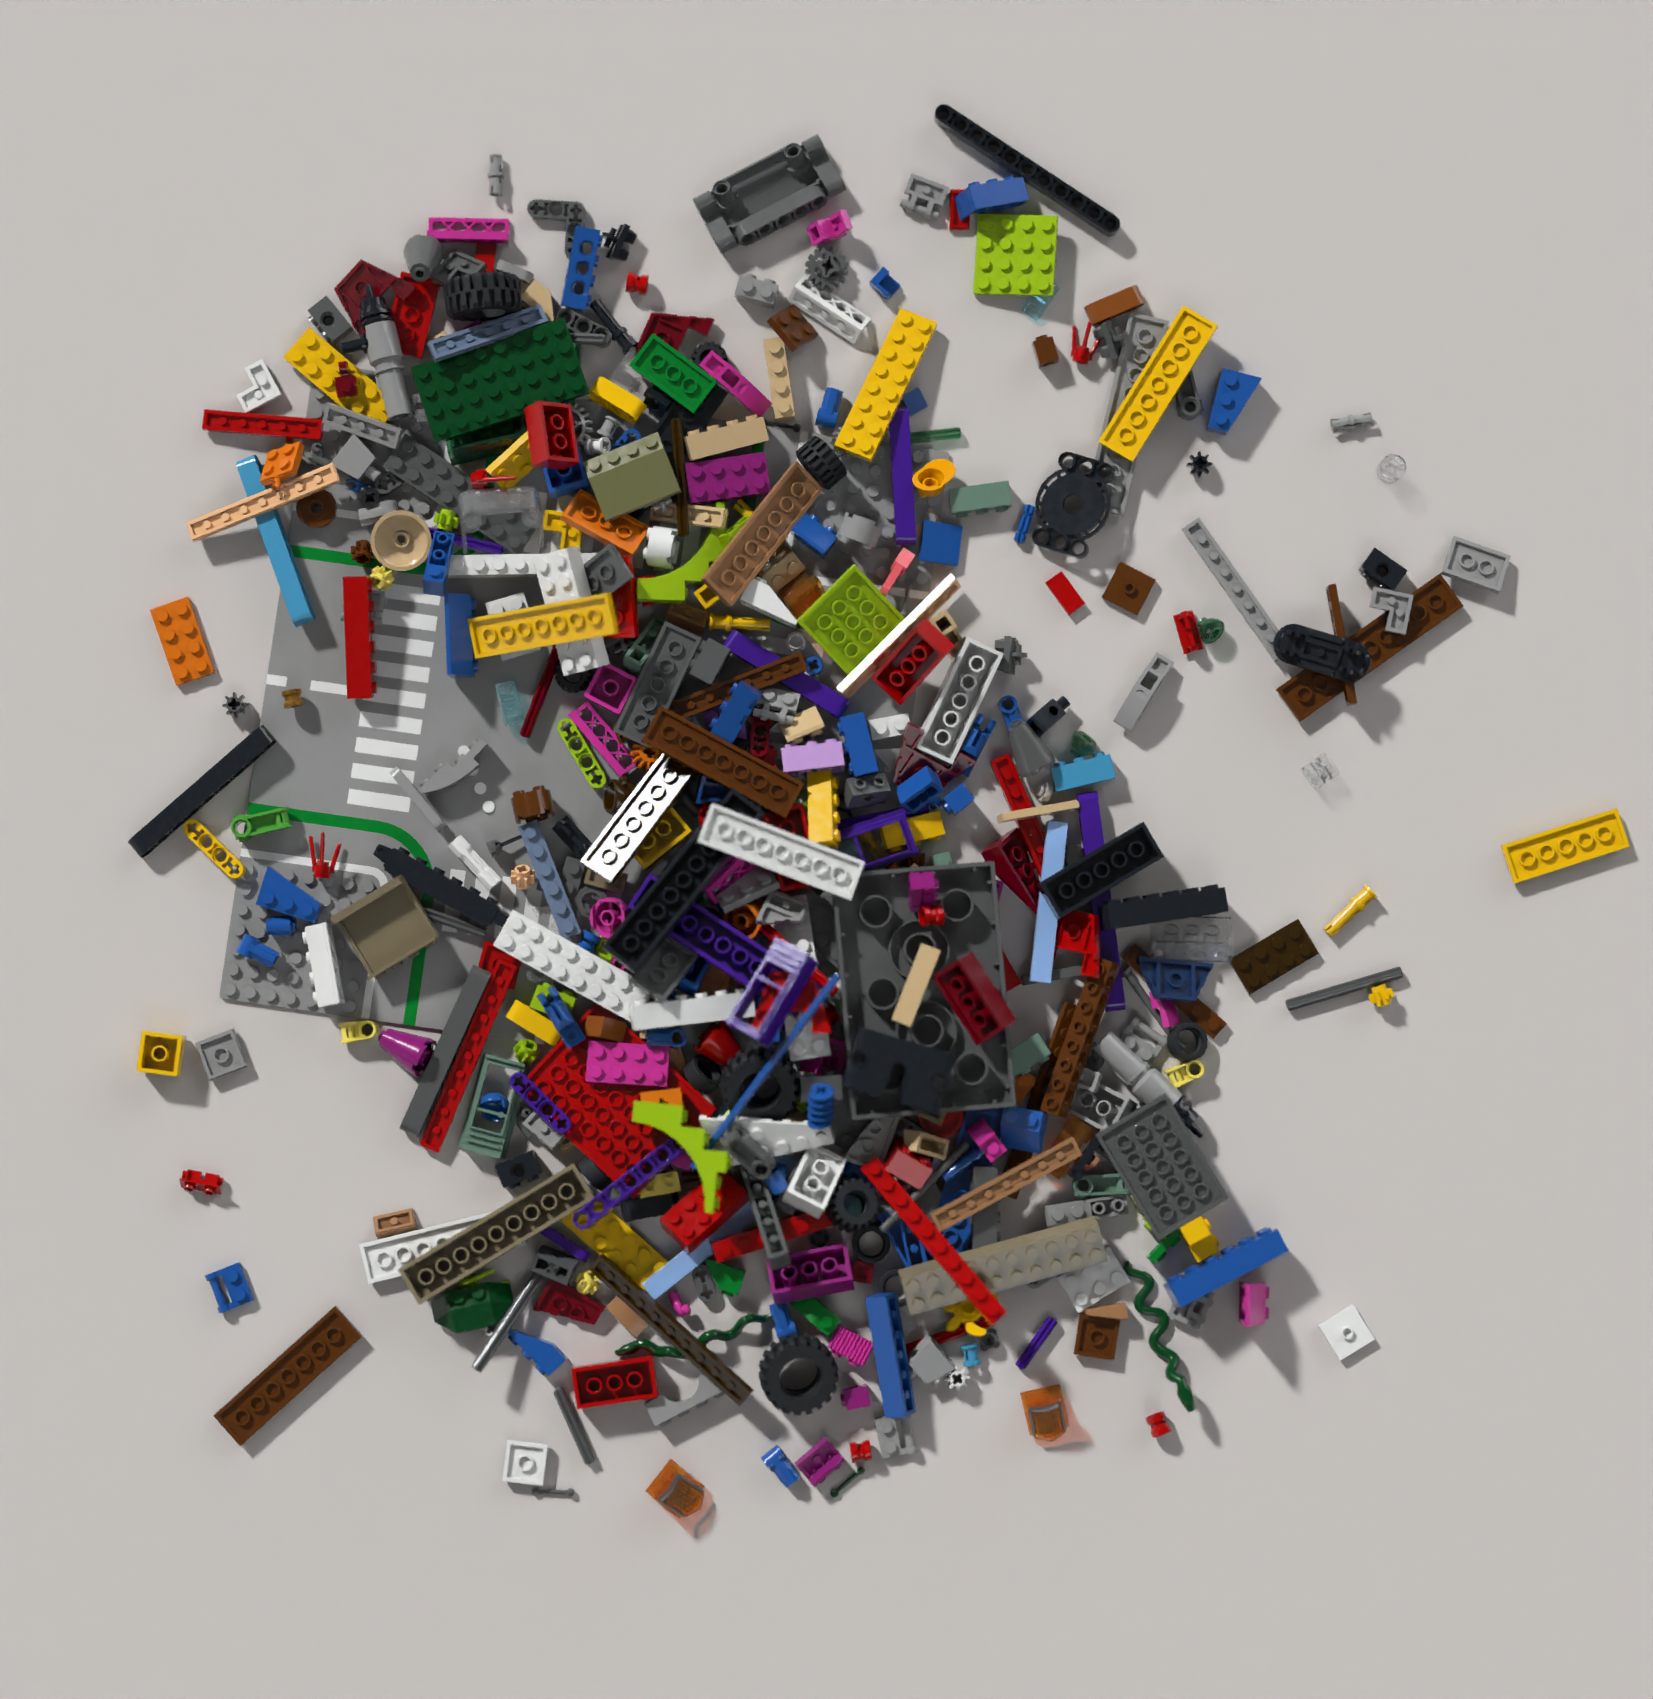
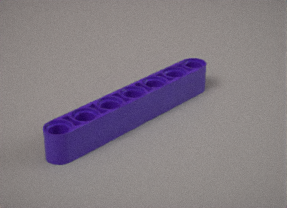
M898 407L889 425L896 546L916 545L909 408Z
M732 629L723 644L731 650L732 654L755 668L781 659ZM804 672L779 682L795 693L801 694L803 698L838 719L843 716L851 703Z
M670 1137L579 1209L573 1216L574 1225L581 1230L591 1228L683 1155L686 1150L683 1147L676 1148V1140ZM667 1151L669 1158L666 1161H660V1152ZM645 1164H652L653 1170L651 1173H643L642 1169ZM632 1176L636 1177V1185L628 1187L626 1184L627 1179ZM614 1189L620 1190L621 1193L620 1197L616 1200L610 1197ZM603 1202L604 1210L600 1213L595 1212V1204ZM581 1215H587L588 1222L586 1225H579L578 1219Z

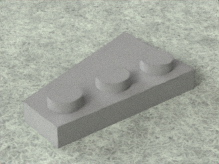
M756 866L718 894L716 898L724 913H727L779 889L780 886L771 870Z
M900 1116L871 1119L844 1154L843 1158L847 1159L848 1162L863 1166L876 1156L884 1164Z

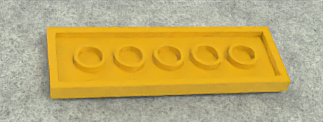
M310 327L283 356L289 364L339 406L385 423L389 421L381 390L378 389L377 384ZM347 361L349 376H356L358 396L338 399L335 377H341L338 362Z
M1617 808L1501 845L1513 884L1630 847Z
M602 1202L595 1204V1212L600 1213L604 1210ZM577 1211L560 1220L599 1255L604 1253L645 1292L647 1290L641 1283L669 1262L613 1211L588 1230H581L574 1225L573 1216ZM581 1215L578 1219V1223L581 1226L586 1225L588 1222L587 1215Z

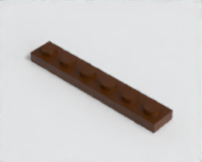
M1135 943L1122 957V960L1143 977L1136 958L1150 956ZM1198 998L1194 1003L1171 1001L1194 1023L1201 1026L1213 1039L1227 1024Z

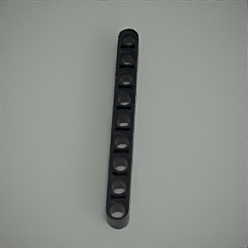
M264 725L259 726L128 841L130 846L141 858L147 856L270 749L277 740Z

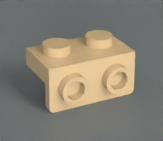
M784 546L774 553V556L766 562L758 572V575L767 581V585L776 594L805 569V566L790 548Z

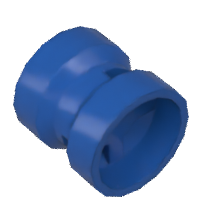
M583 929L581 933L582 938L576 945L594 954L595 946L600 943L602 938Z

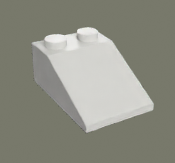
M756 576L744 590L740 599L741 604L796 629L798 626L797 620L770 586L767 585V581Z
M821 1146L806 1149L782 1201L819 1219L847 1159Z

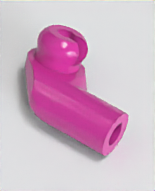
M677 1290L667 1294L672 1307L680 1317H686V1315L691 1314L690 1306L682 1304Z

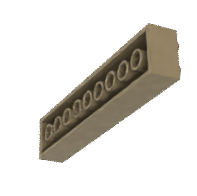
M573 1163L401 1267L398 1271L418 1305H421L582 1208L596 1196L580 1172L577 1164Z
M1095 1216L958 1253L991 1293L1107 1261L1100 1227ZM936 1260L898 1270L910 1316L969 1300Z

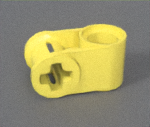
M353 1021L338 1024L341 1027L342 1033L341 1044L372 1039L379 1033V1027L374 1021ZM367 1024L373 1027V1032L369 1036L364 1032V1027Z
M1193 1060L1164 1070V1074H1167L1170 1082L1178 1088L1201 1077L1204 1073V1066L1198 1060ZM1196 1063L1200 1066V1072L1197 1075L1190 1074L1189 1067L1191 1064Z

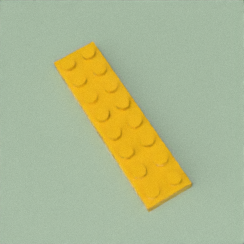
M1183 305L1098 443L1133 463L1217 330L1218 325Z
M900 308L835 441L834 448L872 462L937 328V322Z
M611 592L467 619L475 659L619 633Z

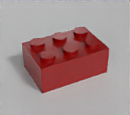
M537 401L524 408L532 467L565 470L579 463L571 404Z

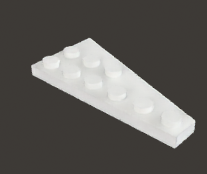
M700 1115L699 1121L702 1129H707V1134H710L711 1138L726 1116L707 1118V1115ZM739 1117L734 1120L724 1133L726 1136L733 1131V1127L740 1126L772 1157L835 1143L831 1126L825 1129H813L807 1125L805 1120L801 1123L791 1122V1120L783 1119L782 1122L766 1118ZM720 1140L712 1149L713 1151L728 1152L722 1146ZM729 1153V1157H732V1166L740 1165Z

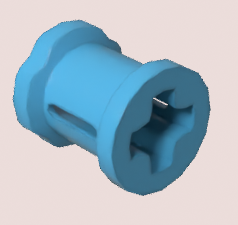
M978 1343L960 1346L964 1354V1367L981 1364L977 1353Z

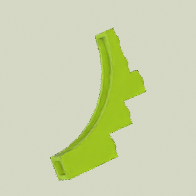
M716 502L712 507L725 508V502ZM708 528L707 535L699 550L682 567L665 575L636 579L634 581L636 602L681 604L688 597V587L685 584L705 585L701 578L710 568L709 565H712L724 550L717 537L725 532L727 528L725 530Z
M634 1101L633 1122L647 1124L664 1131L677 1140L688 1152L696 1164L702 1179L705 1194V1212L715 1213V1209H719L720 1197H716L717 1189H721L722 1177L719 1176V1172L727 1173V1169L732 1167V1157H729V1152L705 1150V1146H709L710 1134H707V1129L683 1127V1123H687L688 1111L685 1110V1106Z

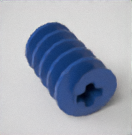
M816 1083L811 1086V1091L808 1093L809 1113L807 1114V1125L810 1128L825 1129L833 1123L834 1088L831 1085Z

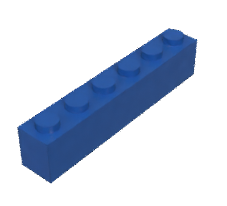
M897 1292L875 1293L865 1299L869 1317V1329L871 1330L873 1341L872 1347L875 1353L876 1370L879 1378V1389L882 1396V1408L885 1418L907 1417L916 1413Z

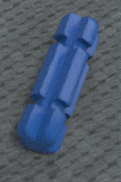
M1026 504L1024 507V515L1022 514L1017 528L1018 533L1016 532L1014 541L1023 544L1025 542V534L1028 533L1032 521L1031 516H1033L1035 507Z

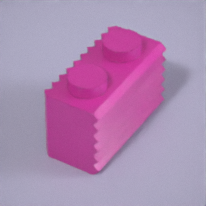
M839 1324L828 1344V1348L831 1349L830 1352L839 1358L843 1355L849 1358L847 1362L859 1367V1365H865L873 1350V1342Z

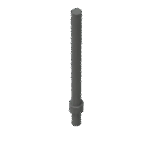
M965 1141L928 1177L920 1190L916 1189L910 1195L914 1202L970 1147ZM894 1210L889 1214L890 1217L879 1227L883 1233H886L895 1223L901 1220Z

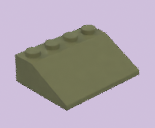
M658 432L583 462L606 522L681 492Z

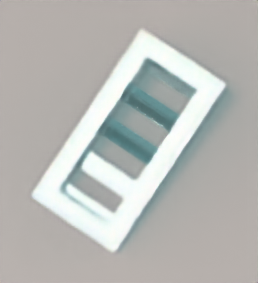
M1054 284V297L1060 290V287ZM1030 296L1021 311L1035 321H1038L1054 297H1049L1045 300L1042 297ZM1034 297L1044 304L1043 307L1032 301ZM1031 304L1038 309V314L1029 309L1028 306Z
M515 680L496 684V693L505 726L524 722V714ZM512 688V692L504 694L501 693V691ZM514 697L512 700L503 701V699ZM512 705H516V707L506 710L505 708Z

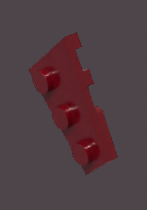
M550 1279L532 1310L543 1311L551 1315L568 1317L572 1320L595 1325L606 1306L588 1295L581 1294L577 1288L570 1284L565 1285Z

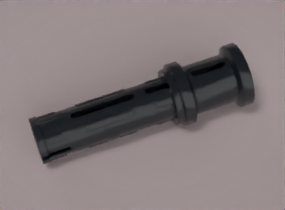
M600 298L590 304L589 307L592 308L611 332L612 340L616 341L623 349V354L626 355L631 352L638 342L633 341L627 333L628 330L619 325Z

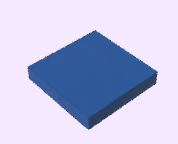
M923 520L918 560L958 566L963 526Z

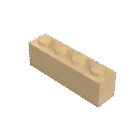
M780 337L763 339L775 422L795 420L784 342Z
M757 414L745 417L746 421L739 423L738 419L726 422L727 426L719 428V424L707 427L708 431L700 433L699 429L687 432L688 436L683 437L689 461L768 441L769 436L764 417L758 418Z

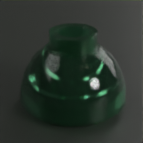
M1203 617L1197 624L1199 636L1205 644H1211L1218 640L1225 627L1224 622L1216 618L1207 619Z
M1075 731L1073 733L1070 752L1074 756L1079 758L1081 755H1089L1097 749L1096 742L1083 731Z

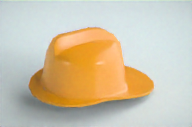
M932 460L913 475L912 482L920 492L921 498L935 497L943 491L944 485L953 478L956 469L949 460Z

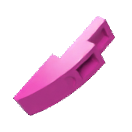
M713 350L699 364V367L716 379L735 399L754 415L757 414L758 418L772 405V402Z

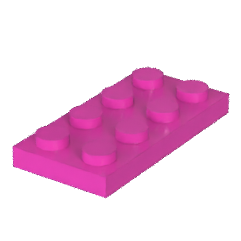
M589 1041L586 1082L667 1087L670 1046Z

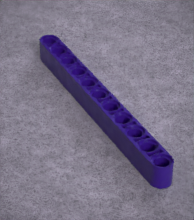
M1097 791L1076 794L1080 806L1078 814L1084 856L1104 845ZM1110 889L1090 900L1093 915L1099 916L1098 907L1103 906L1104 901L1112 900ZM1099 920V957L1120 964L1116 929L1101 931ZM1121 966L1105 1012L1126 1010Z

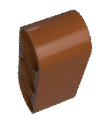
M1133 285L1085 306L1084 309L1089 321L1092 322L1091 326H1096L1106 320L1143 306L1145 302L1138 286Z

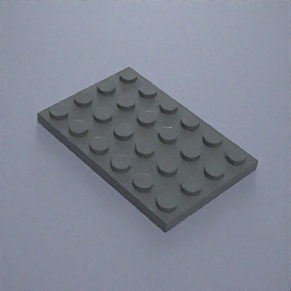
M1163 1093L1095 1134L1158 1240L1229 1199L1166 1093Z

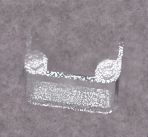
M516 486L465 490L459 495L458 507L463 554L468 553L466 533H473L479 530L482 515L522 513L523 523L529 528H537L539 546L541 548L545 547L540 497L535 487Z

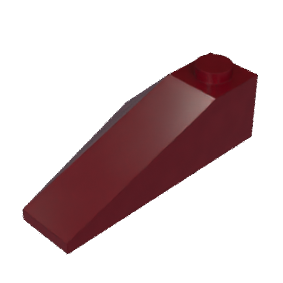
M1016 827L990 843L981 852V855L985 862L994 861L996 876L1037 915L1039 889L1036 884L1040 880L1036 878L1033 870L1036 869L1033 862L1031 863L1027 853L1028 849L1019 829Z

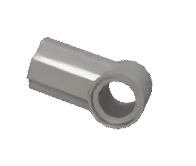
M387 500L380 502L375 507L358 509L361 526L374 525L385 514L397 511V501Z

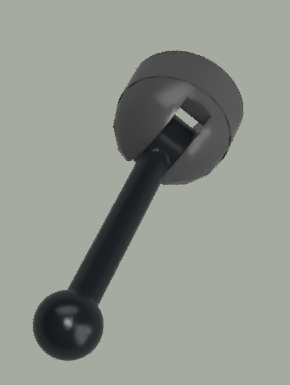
M518 835L502 843L497 840L487 842L486 845L491 857L499 855L503 846L521 839L522 836Z

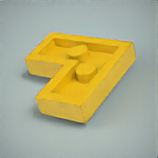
M545 509L542 530L562 533L560 550L579 546L581 550L583 532L560 520L564 512Z

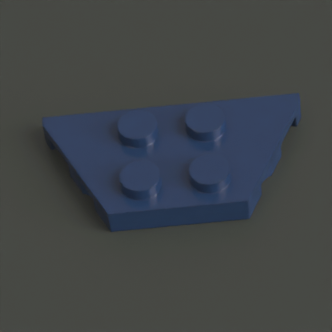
M1150 957L1136 958L1140 971L1153 998L1156 1000L1194 1003L1207 980L1206 978L1210 970L1213 968V963Z

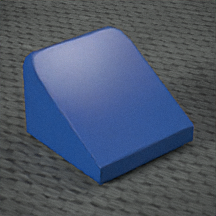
M919 387L905 394L901 400L904 406L909 408L910 416L928 407Z

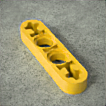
M190 819L185 822L183 830L186 836L229 877L240 879L245 875L246 867L243 862L200 821ZM191 824H192V825H196V824H197L196 830H197L199 833H203V834H201V835L199 836V835H198L197 833H195V832H191V833H190V831H191L190 825H191ZM209 836L212 839V845L209 848H205L203 846V839ZM224 850L227 856L224 861L220 862L217 859V853ZM229 862L234 866H240L238 874L232 873L234 870L230 865H227Z

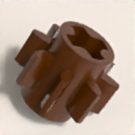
M359 540L356 541V546H351L352 560H356L357 563L367 564L370 563L371 558H375L369 541Z
M925 853L901 860V866L910 868L914 863L918 867L925 866Z

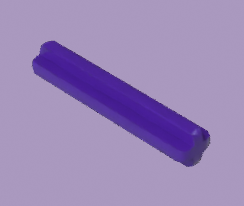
M1049 1316L1016 1361L1017 1367L1022 1370L1026 1369L1057 1325V1321Z

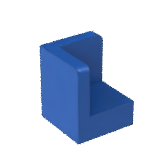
M882 267L870 281V286L887 301L900 288V284L889 275V271L885 267Z

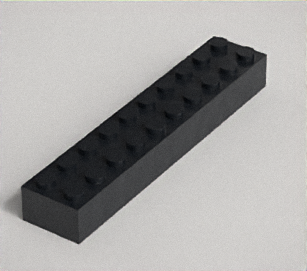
M734 788L731 789L719 804L721 807L763 822L766 818L763 811ZM703 825L602 946L606 952L635 975H637L734 857L697 842Z

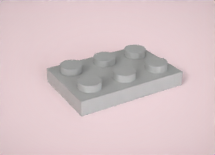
M1453 536L1441 574L1498 594L1511 556Z

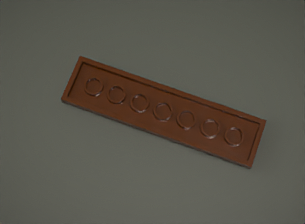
M660 706L641 740L642 743L730 791L734 788L752 803L784 820L804 785L801 781L663 706Z
M334 1306L213 1416L241 1446L363 1335L340 1309Z

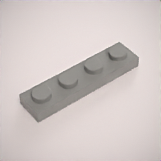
M330 402L326 405L322 423L393 449L399 447L403 432L402 428Z

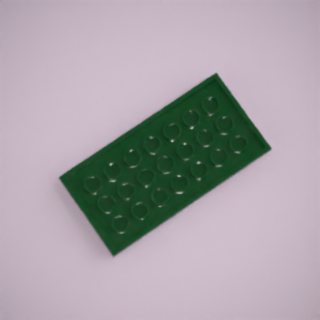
M564 317L436 363L432 360L410 367L436 444L524 416V408L537 401L564 403L590 394Z

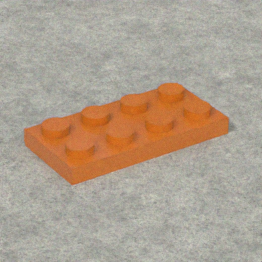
M581 488L560 519L605 545L613 543L619 553L625 556L632 555V557L645 539L649 528L648 525L628 514L606 522L596 497Z
M189 597L150 610L176 686L215 673Z

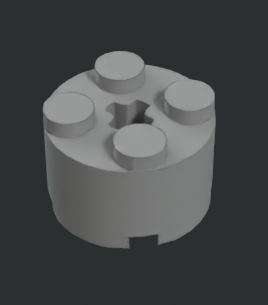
M845 512L838 535L841 536L840 540L850 544L853 541L859 542L860 547L870 551L872 547L876 548L884 525L880 523L879 527L875 526V521L855 514L851 518L849 517L850 513Z

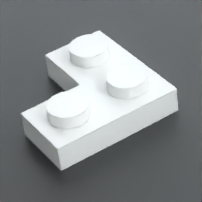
M263 359L245 368L254 385L236 395L245 413H250L282 396Z

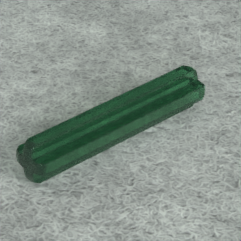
M959 427L910 433L911 444L961 438V429Z

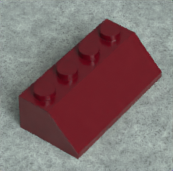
M972 951L932 977L976 1046L1016 1021L1013 1013Z

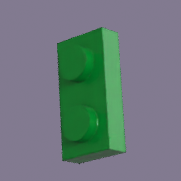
M1175 1230L1168 1234L1146 1257L1152 1263H1155V1261L1159 1263L1167 1255L1165 1251L1170 1246L1173 1248L1181 1240L1179 1238L1181 1233Z

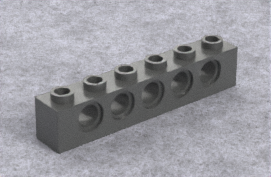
M740 1164L739 1169L771 1270L791 1265L789 1252L766 1182L755 1178Z

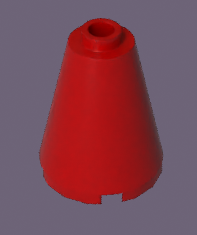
M720 1020L718 1024L713 1022L698 1037L700 1040L699 1044L694 1043L693 1045L697 1052L722 1067L727 1066V1061L730 1057L735 1058V1053L742 1050L723 1020Z

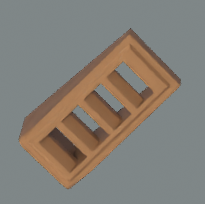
M1123 1302L1084 1309L1085 1314L1088 1316L1128 1320L1126 1304Z

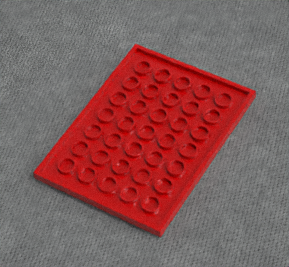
M595 1002L577 1023L582 1032H584L587 1015L621 1020L610 1010ZM626 1027L623 1043L646 1044L629 1027ZM585 1036L587 1039L570 1049L561 1039L527 1075L572 1121V1128L563 1135L589 1159H592L614 1182L671 1137L653 1126L632 1121L634 1101H641V1092L681 1088L683 1090L685 1110L688 1111L687 1123H683V1127L701 1128L699 1116L707 1115V1118H710L717 1110L670 1065L667 1087L586 1082L589 1041L614 1042ZM523 1082L519 1084L524 1089L521 1091L522 1094H524L527 1088L532 1086L530 1083L528 1087ZM530 1091L528 1099L532 1102L537 1101L539 1098L538 1091ZM550 1104L545 1105L542 1109L545 1116L551 1115L554 1110L553 1106ZM558 1111L557 1115L550 1121L553 1122L555 1119L559 1123L558 1129H565L567 1127L565 1124L567 1120H560L557 1117L560 1115ZM676 1140L675 1147L682 1148V1146ZM667 1151L660 1152L659 1160L666 1161L669 1158V1153ZM645 1164L642 1169L643 1173H651L653 1170L652 1164ZM634 1176L629 1177L626 1181L628 1187H633L637 1183V1179ZM653 1179L647 1182L644 1186H642L630 1197L633 1200H635L636 1197L647 1187V1185Z

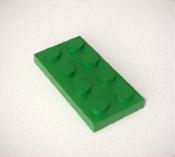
M654 333L629 364L630 368L692 414H695L718 383L716 379Z

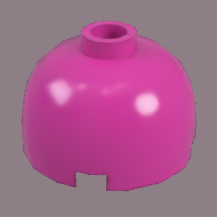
M608 897L599 899L590 910L591 926L593 929H596L599 933L598 935L609 938L627 917L630 910L627 904L619 898Z

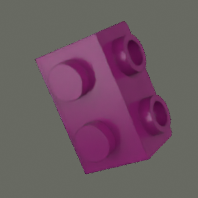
M824 1437L794 1464L806 1476L812 1486L815 1487L822 1483L834 1470L839 1469L845 1460L834 1445Z

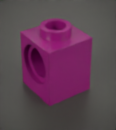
M867 1384L844 1388V1394H840L842 1406H846L847 1411L871 1406Z

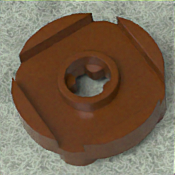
M324 489L299 499L296 504V512L299 519L308 527L323 528L336 518L337 503L333 495ZM314 503L322 505L319 513L311 511Z

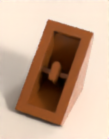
M587 1015L583 1033L588 1037L623 1043L627 1023L607 1017Z

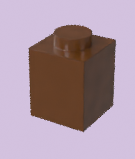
M1047 335L1036 337L1032 347L1038 368L1058 363L1059 357L1053 336L1047 337Z

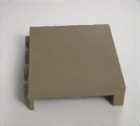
M402 874L330 917L333 924L338 923L370 975L367 977L368 980L373 977L376 980L386 974V969L391 967L394 970L403 964L402 960L404 958L412 959L420 954L419 949L425 946L428 949L437 944L436 939L440 937Z

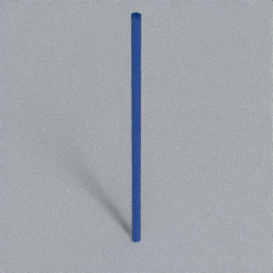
M834 973L710 1138L709 1146H705V1150H712L840 981L841 977L837 973ZM693 1161L690 1166L692 1169L697 1170V1166Z

